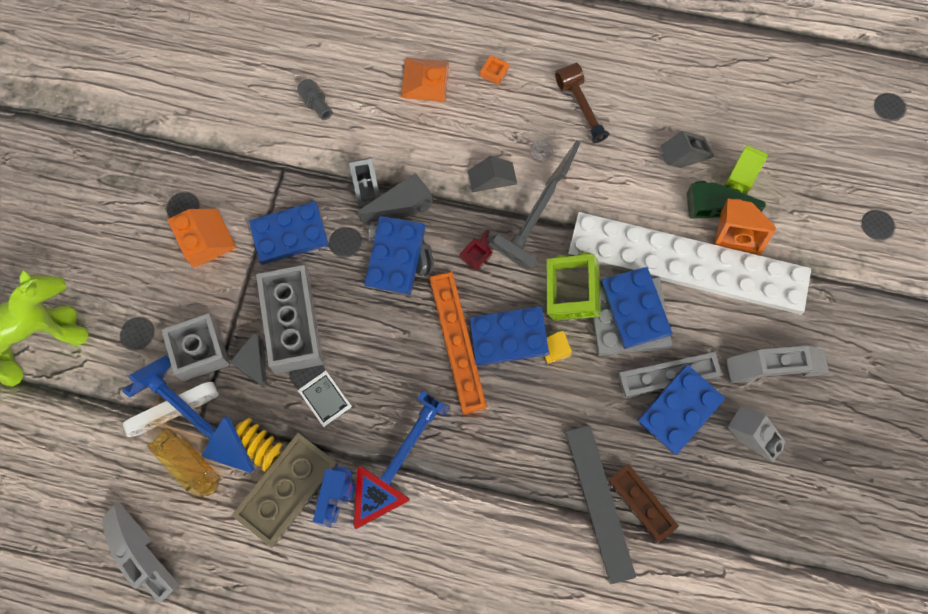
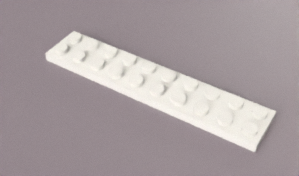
M582 212L578 213L568 257L578 256L582 252H589L595 254L601 266L625 272L648 267L651 277L660 278L662 281L802 315L805 311L811 268Z

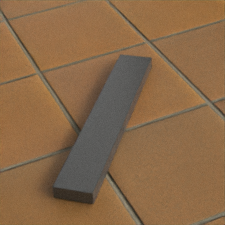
M591 426L566 431L565 434L609 583L612 585L637 578Z

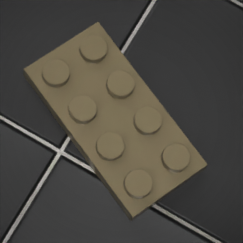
M297 433L231 516L273 548L321 487L325 469L333 470L334 466H338V463L301 434Z

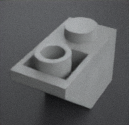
M740 407L728 426L738 441L774 463L777 456L784 449L785 440L765 414Z

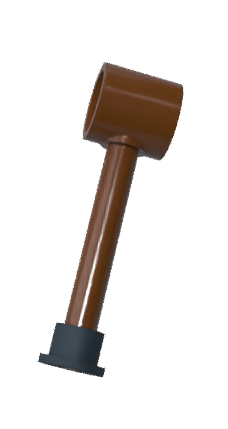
M576 62L556 70L555 78L558 87L562 92L571 90L591 127L590 132L593 136V143L605 140L609 136V132L605 131L602 125H599L579 86L585 82L581 66Z

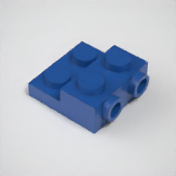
M334 466L333 470L325 469L312 522L331 528L332 523H336L339 516L340 508L336 507L337 503L348 504V499H353L356 484H353V473L348 468Z

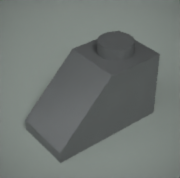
M681 131L661 145L664 161L668 165L678 168L714 157L705 137L686 131Z

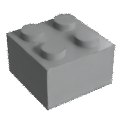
M210 313L161 330L173 373L181 381L185 382L230 366L218 322Z

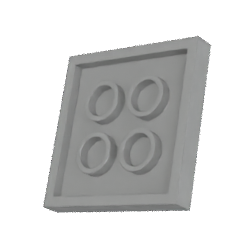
M652 278L666 314L660 278ZM600 284L601 317L592 318L598 356L663 350L672 347L671 336L624 349Z

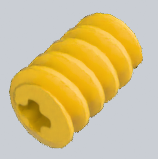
M249 417L238 423L234 428L250 460H254L255 465L262 466V470L267 472L281 454L282 443L279 442L273 446L272 444L275 439L273 436L265 440L267 431L263 430L258 434L257 431L260 425L255 424L249 427L252 423V419Z

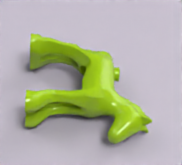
M23 270L20 274V285L11 293L8 301L0 304V382L3 385L13 387L23 379V369L15 361L13 350L10 347L26 340L33 333L40 331L48 333L56 339L67 342L75 347L87 341L89 333L86 328L76 324L77 311L73 307L59 305L46 308L42 303L66 290V282L60 276L29 275L26 270Z

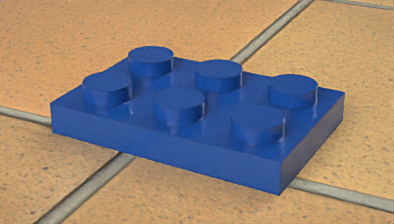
M316 201L249 220L261 265L329 246Z
M379 216L364 286L411 295L426 225Z
M648 267L601 279L600 283L624 349L672 335L673 332Z
M542 306L470 317L477 366L549 355Z
M687 364L683 366L636 421L669 451L677 455L726 398Z

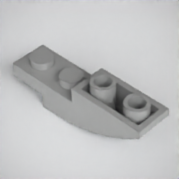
M116 502L102 517L103 530L111 554L132 587L136 589L143 585L160 604L179 586V583L146 547L152 541L151 538L123 506Z

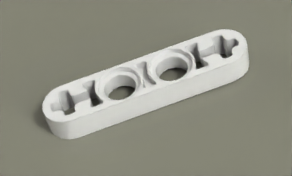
M207 382L178 396L194 409L215 399L219 394L214 382ZM165 401L126 420L122 425L126 436L134 437L182 414L168 401Z

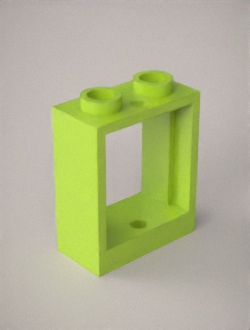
M582 252L578 256L557 255L554 258L547 259V314L553 321L601 317L599 261L595 254ZM588 267L589 301L557 304L556 270Z

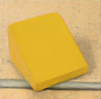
M559 331L547 337L549 355L544 356L547 364L571 356L572 351L564 331Z

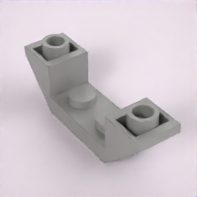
M809 345L756 350L726 359L730 383L752 382L762 376L802 373L803 377L829 374L824 350Z

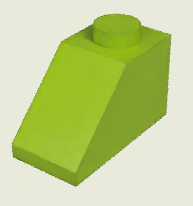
M746 145L734 164L724 186L747 195L769 154Z

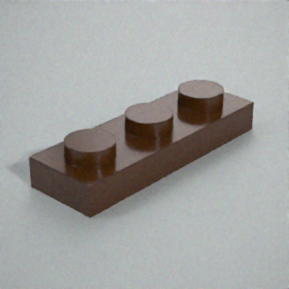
M629 464L607 480L657 543H660L679 527Z

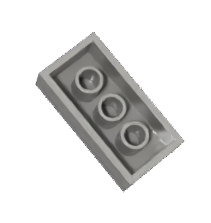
M305 265L256 274L270 369L275 374L324 365L310 275Z

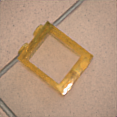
M167 428L147 446L187 492L203 498L204 496L211 495L218 488L217 484L222 479L181 435Z

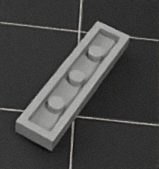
M713 352L620 372L618 377L624 398L663 390L683 366L687 364L706 381L720 378L722 373L716 353Z

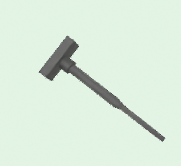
M575 141L545 184V189L520 231L514 235L511 242L496 234L488 243V246L526 270L529 267L533 268L538 260L523 250L527 243L526 239L553 195L558 181L567 175L581 143L580 141Z

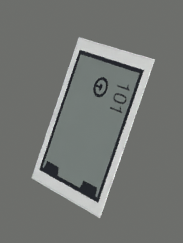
M324 371L298 390L323 427L352 407L327 371Z

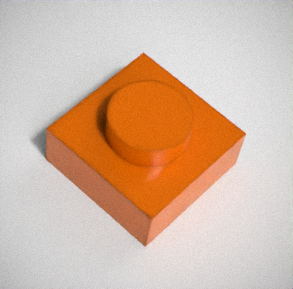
M490 55L480 71V77L500 85L510 68V64Z

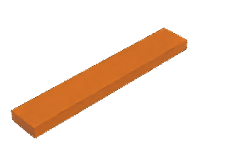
M453 272L430 276V283L462 414L486 410L487 406Z

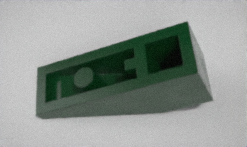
M697 181L690 185L686 193L690 219L719 218L728 198L752 202L761 212L766 207L765 202L715 182Z

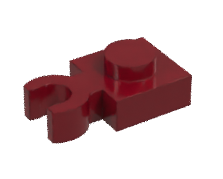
M489 230L483 232L480 241L474 238L459 255L460 259L476 271L488 261L493 253L491 251L493 248L488 246L490 242L487 240L490 233Z

